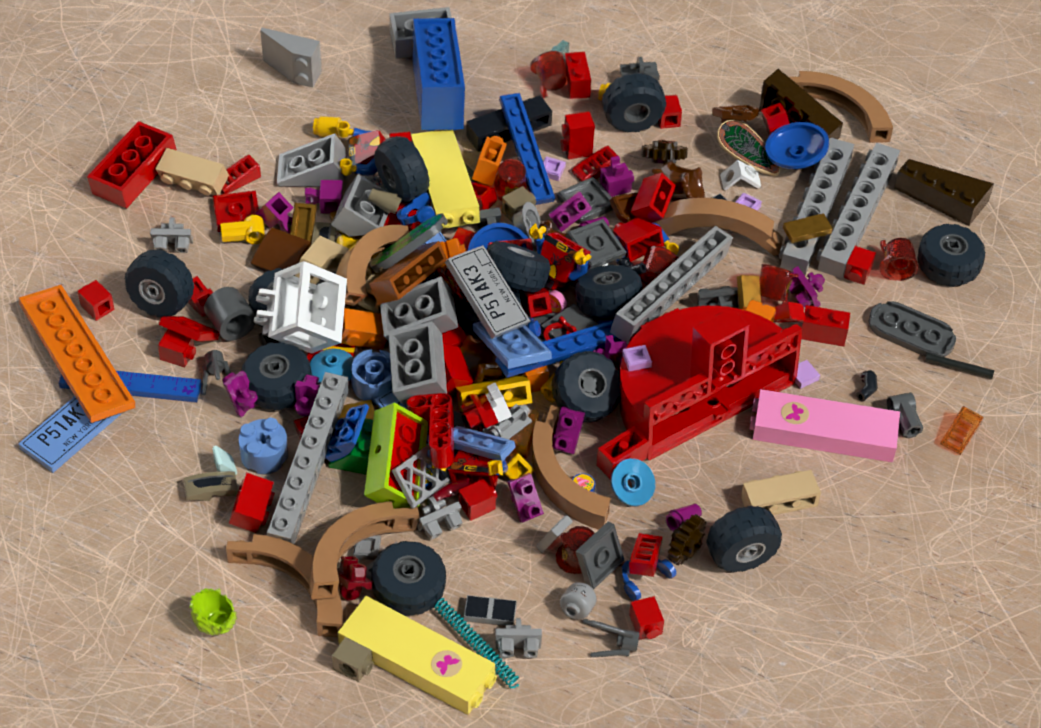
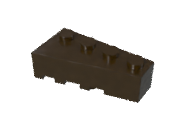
M779 68L763 81L759 112L762 109L781 103L787 112L789 124L795 122L812 123L821 127L827 133L829 139L830 137L834 139L840 138L843 122Z
M908 159L898 170L894 189L970 226L989 202L994 183Z

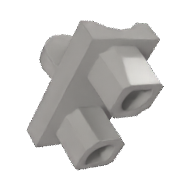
M170 217L169 223H161V229L151 228L150 235L155 250L167 251V244L175 243L176 252L187 253L190 243L193 244L191 229H184V224H176L175 217Z
M433 496L427 498L428 506L422 508V513L426 516L419 518L417 529L419 532L423 530L429 540H432L443 533L438 524L442 521L446 522L450 531L459 528L463 523L459 513L462 508L459 501L446 506L444 499L436 501Z
M516 618V625H506V629H496L495 646L499 650L501 658L513 657L514 649H524V657L526 658L537 657L538 650L541 649L542 629H531V625H521V618Z

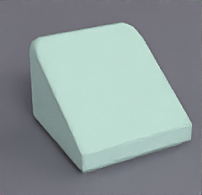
M213 446V457L217 471H233L237 475L238 472L232 456L220 447Z

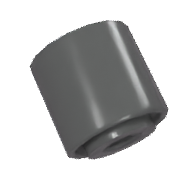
M223 287L216 290L207 298L204 304L206 316L225 340L234 341L241 339L256 324L254 323L255 312L239 290L234 287Z

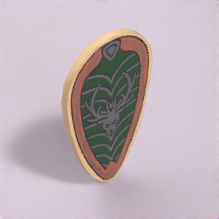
M728 120L720 125L717 131V140L725 152L746 165H751L758 172L777 176L780 173V166L772 163L767 157L766 143L750 126L738 120Z

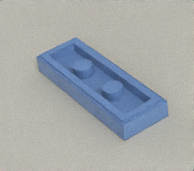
M460 426L454 428V449L503 462L516 448L513 440Z

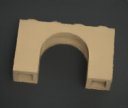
M319 236L301 257L300 262L305 261L329 272H337L339 263L349 248ZM370 258L365 276L367 296L357 305L378 313L380 304L377 303L369 283L388 269L381 267L379 268V273H374L369 266L373 260ZM300 273L295 274V276L300 278ZM310 275V283L316 285L320 279Z

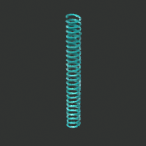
M445 598L439 599L435 604V610L444 617V620L451 627H454V630L463 637L467 644H470V647H473L477 654L484 658L487 657L486 659L495 663V667H497L495 669L496 674L502 678L503 682H506V685H509V688L518 687L519 684L511 685L519 679V675L515 676L516 672H512V668L508 669L509 665H505L506 662H502V658L496 655V651L492 652L493 648H489V644L486 645V641H483V638H479V634L476 635V631L470 628V624H467V621H463L464 618H460V614L457 615V611L451 608V604L448 605V601H445Z

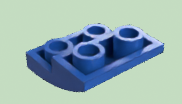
M367 404L350 408L346 417L339 419L336 423L334 434L328 444V450L325 458L330 462L345 457L355 447L369 409Z

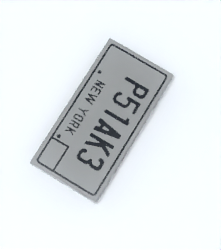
M484 245L446 260L445 264L491 339L523 327L530 322V319Z

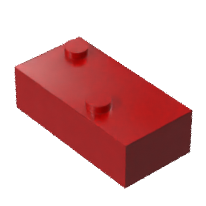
M138 121L87 176L92 194L127 209L158 175L156 167L166 148L177 151L173 135Z

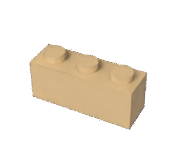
M166 148L156 167V171L164 183H174L186 190H198L207 196L210 194L219 195L229 176L224 164Z
M812 470L796 471L792 474L775 475L767 479L751 480L743 483L741 499L744 507L759 506L767 509L773 515L817 507L821 491Z

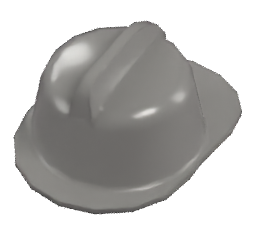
M526 202L523 205V209L513 215L512 222L513 226L524 232L536 247L535 239L529 235L528 231L535 223L539 229L541 221L536 207L531 202Z

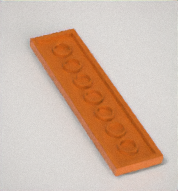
M62 285L19 297V305L91 423L135 408V400Z

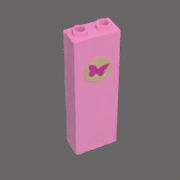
M760 389L759 398H754L752 412H756V416H751L749 430H754L753 440L893 463L897 449L899 411Z

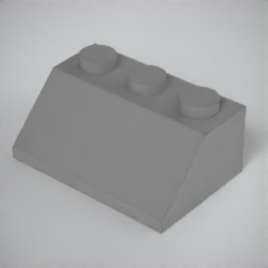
M358 173L345 191L331 225L349 237L365 235L376 228L384 226L388 213L368 201V197L372 188L384 192L387 191Z

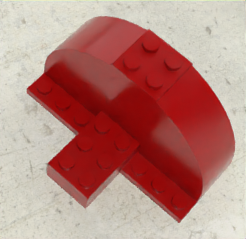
M727 306L676 308L652 321L646 322L640 326V331L632 338L626 349L645 345L652 361V367L628 371L624 357H622L620 413L625 428L628 430L635 425L650 440L647 459L652 460L752 407L754 398H759L760 389L780 392L794 385L798 373L802 328L795 324L789 328L782 329L774 322L760 315ZM739 381V382H738L737 384H735L733 387H730V388H729V387H726V386L729 385V384L731 385V384H733V383ZM709 400H715L718 402V404L709 405L707 402ZM685 408H689V410H686V411H684V412L678 413V412L684 410Z

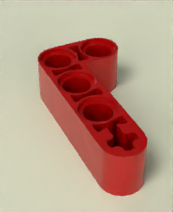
M436 393L410 397L407 400L408 410L429 422V446L432 465L438 469L450 467L454 461V413L451 396L446 393Z

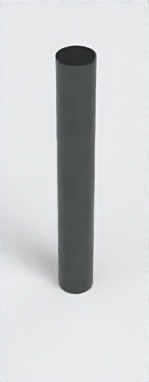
M930 353L926 355L925 362L990 379L994 375V370Z

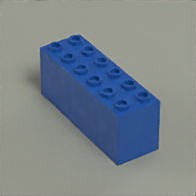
M413 19L412 61L421 130L454 131L463 129L465 83L455 19Z

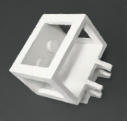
M305 261L275 273L273 290L259 289L256 301L267 305V311L257 310L254 323L263 326L262 335L285 344L294 345L309 353L337 345L342 340L347 278ZM300 273V278L293 276ZM310 275L326 282L318 285L310 283Z

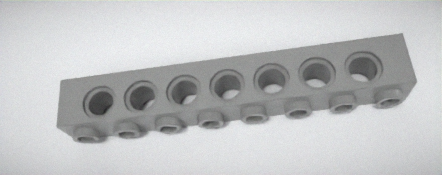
M830 137L828 152L815 164L814 171L816 173L811 174L808 183L810 188H805L803 194L804 202L800 201L797 209V214L799 215L798 217L794 216L792 221L824 213L828 220L852 159L854 144ZM786 235L785 244L787 245L786 247H781L778 259H782L780 268L793 272L792 269L798 266L806 276L821 236L791 243Z
M877 142L873 150H868L865 159L866 164L862 163L858 173L860 176L855 177L853 181V191H848L845 198L846 205H841L838 213L839 219H834L832 234L826 236L823 245L825 248H820L816 258L819 261L818 271L843 279L849 257L854 247L859 245L897 166L900 150Z
M714 226L616 313L610 333L629 344L632 338L640 331V326L662 315L727 256L733 237L717 226Z
M325 372L268 528L267 536L295 544L325 460L328 444L332 439L335 425L339 420L348 394V377Z

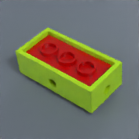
M395 402L374 411L364 496L377 503L392 502L394 509L411 508L391 470L426 446L429 422ZM416 459L413 462V467L420 470L421 460ZM403 469L400 473L407 480V470ZM413 473L412 483L419 486L420 476ZM412 489V496L415 500L419 498V492Z

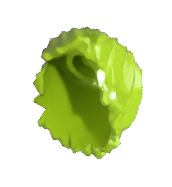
M205 588L191 596L192 600L190 601L189 608L192 609L191 616L193 622L200 632L212 636L223 635L233 628L237 620V613L234 611L232 600L227 598V595H221L220 589Z

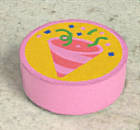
M552 290L549 293L552 312L556 314L562 312L567 307L563 294L556 290Z

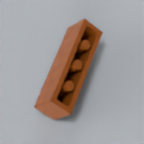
M436 241L421 245L369 283L377 303L383 304L401 299L444 265L447 258L440 242Z

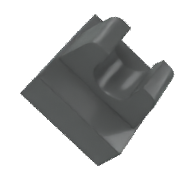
M500 207L480 210L478 228L493 223H500L502 216Z

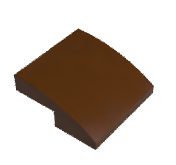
M271 227L257 248L251 264L266 271H272L277 268L286 269L300 262L301 257L310 248L311 241Z

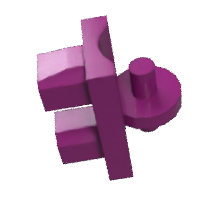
M578 191L550 212L548 216L555 223L559 231L563 232L589 212L592 207L581 192Z
M798 266L793 268L794 275L785 280V284L788 287L791 282L789 287L791 294L799 289L803 290L795 295L797 303L802 304L803 308L811 304L815 307L821 306L815 290L818 292L823 291L824 277L821 274L814 275L810 272L807 275L809 278L807 280Z
M613 335L606 336L605 350L597 349L593 352L603 354L620 371L623 349H626L627 343L626 341L614 342Z
M244 371L238 374L231 372L222 379L238 416L243 417L249 409L258 406L255 404L258 396L255 391L248 389L250 381Z
M305 375L303 382H296L295 410L297 414L304 417L310 415L320 388L319 377Z
M561 407L552 443L553 449L575 454L585 416L584 412Z
M526 473L519 478L507 481L511 492V499L514 502L520 522L523 523L544 514L531 473Z

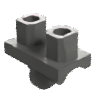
M642 56L637 57V63L620 65L621 77L625 74L640 73L652 76L657 80L660 78L657 63L643 62Z
M722 286L716 290L700 289L698 292V306L739 308L738 288Z

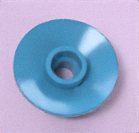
M341 349L323 350L317 353L310 362L312 376L319 377L320 384L325 372L348 377L349 381L352 378L351 368L354 358L351 354Z
M626 459L614 468L611 475V486L614 494L621 502L629 506H640L652 498L655 491V477L652 470L644 462L638 459ZM627 480H629L632 483L631 488L629 487Z

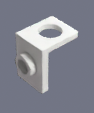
M737 160L720 174L724 190L729 189L740 179L756 188L761 187L758 171L740 160ZM734 171L733 178L727 182L728 175Z

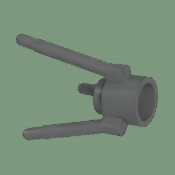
M211 350L205 354L206 364L202 366V395H206L209 372L215 374L216 380H220V373L223 370L226 375L231 373L228 362L224 361L222 352L218 350Z
M583 619L584 624L618 634L616 646L621 647L619 650L592 652L590 654L591 657L617 655L629 657L630 651H637L639 632L623 630L605 623Z

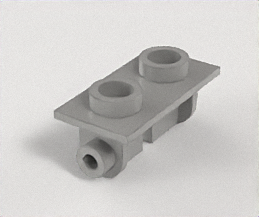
M525 404L522 406L514 405L509 409L512 417L485 428L482 432L511 439L532 422L528 417L530 412L528 406Z

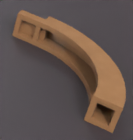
M799 71L797 77H789L813 98L831 102L851 113L864 127L869 143L890 142L893 125L887 111L874 96L862 87L841 77L821 72Z
M689 198L670 202L664 218L652 222L659 224L667 236L688 228L717 226L718 228L730 230L750 238L774 257L780 253L783 236L773 229L774 221L748 206L723 199Z
M387 225L376 228L365 234L345 253L336 272L337 275L347 278L345 304L355 306L367 296L365 276L371 256L382 252L409 233L408 226Z
M551 405L548 414L544 413L542 422H535L533 430L532 461L535 475L544 493L561 511L582 524L600 529L607 522L611 498L598 495L581 487L560 467L552 447L560 415V407Z
M383 502L356 509L338 519L323 534L315 550L310 574L309 589L311 599L336 598L339 585L337 564L345 552L356 543L383 533L416 531L419 518L418 508L394 509L392 502Z
M253 534L252 542L243 540L227 541L228 563L263 565L280 570L296 579L310 594V574L314 556L301 547L279 538ZM337 590L336 598L313 599L317 609L318 636L338 637V631L343 626L342 603L339 591Z

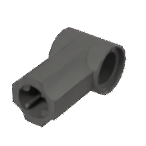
M913 393L888 396L887 409L900 412L899 427L903 436L913 438L922 433L923 425L916 412V400Z

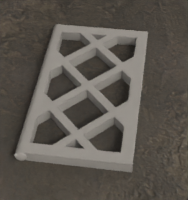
M429 443L391 470L412 509L451 480L448 470L442 471L445 476L442 481L438 479V468L433 469V476L426 473V463L432 465V460L427 457V451L430 450ZM416 459L421 460L420 470L413 467V462ZM403 469L407 470V480L400 473ZM413 473L420 476L419 486L412 483ZM425 480L432 482L430 490L425 489ZM412 489L419 492L417 500L412 496Z

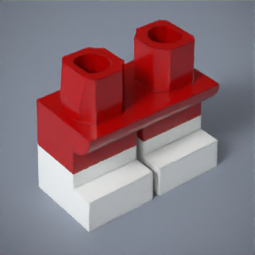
M496 383L487 386L489 393L478 397L476 394H470L472 401L461 405L471 428L481 423L484 424L485 428H488L512 417Z

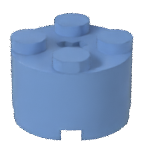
M366 350L359 353L353 359L351 368L352 389L357 397L364 401L372 400V404L376 405L375 398L392 389L389 352L380 350V352Z
M275 418L259 419L244 424L241 427L239 447L241 461L245 468L255 470L257 474H271L280 470L283 467L282 464L288 459L286 431Z

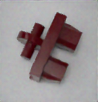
M342 556L340 568H337L339 582L341 583L340 593L346 600L357 599L362 592V587L366 589H371L372 582L366 577L367 567L364 564L358 563V559L355 556Z

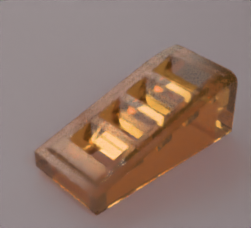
M963 406L940 444L961 455L979 429L984 417ZM962 419L971 423L973 426L971 427L961 422ZM960 426V427H962V428L968 430L969 432L966 433V432L960 430V429L957 428V427ZM956 432L959 435L965 437V439L963 440L953 435V433ZM949 438H951V439L955 440L956 442L960 443V444H961L960 447H958L957 445H955V444L949 442V441H948Z
M533 409L528 415L532 422L510 439L514 441L516 448L508 456L513 457L518 452L524 459L527 458L533 441L535 422L539 421L538 409Z

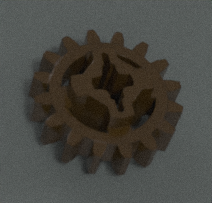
M658 140L653 141L652 144L642 146L641 156L652 158V163L665 164L670 161L677 163V160L687 158L688 148L677 146V141Z
M697 514L691 515L690 519L683 521L674 530L669 544L671 548L667 552L669 553L667 558L678 566L682 565L685 560L691 559L697 550L699 551L705 533H703L707 523L705 519Z

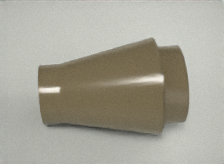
M372 188L368 201L374 203L388 214H395L402 198L397 197L398 194Z

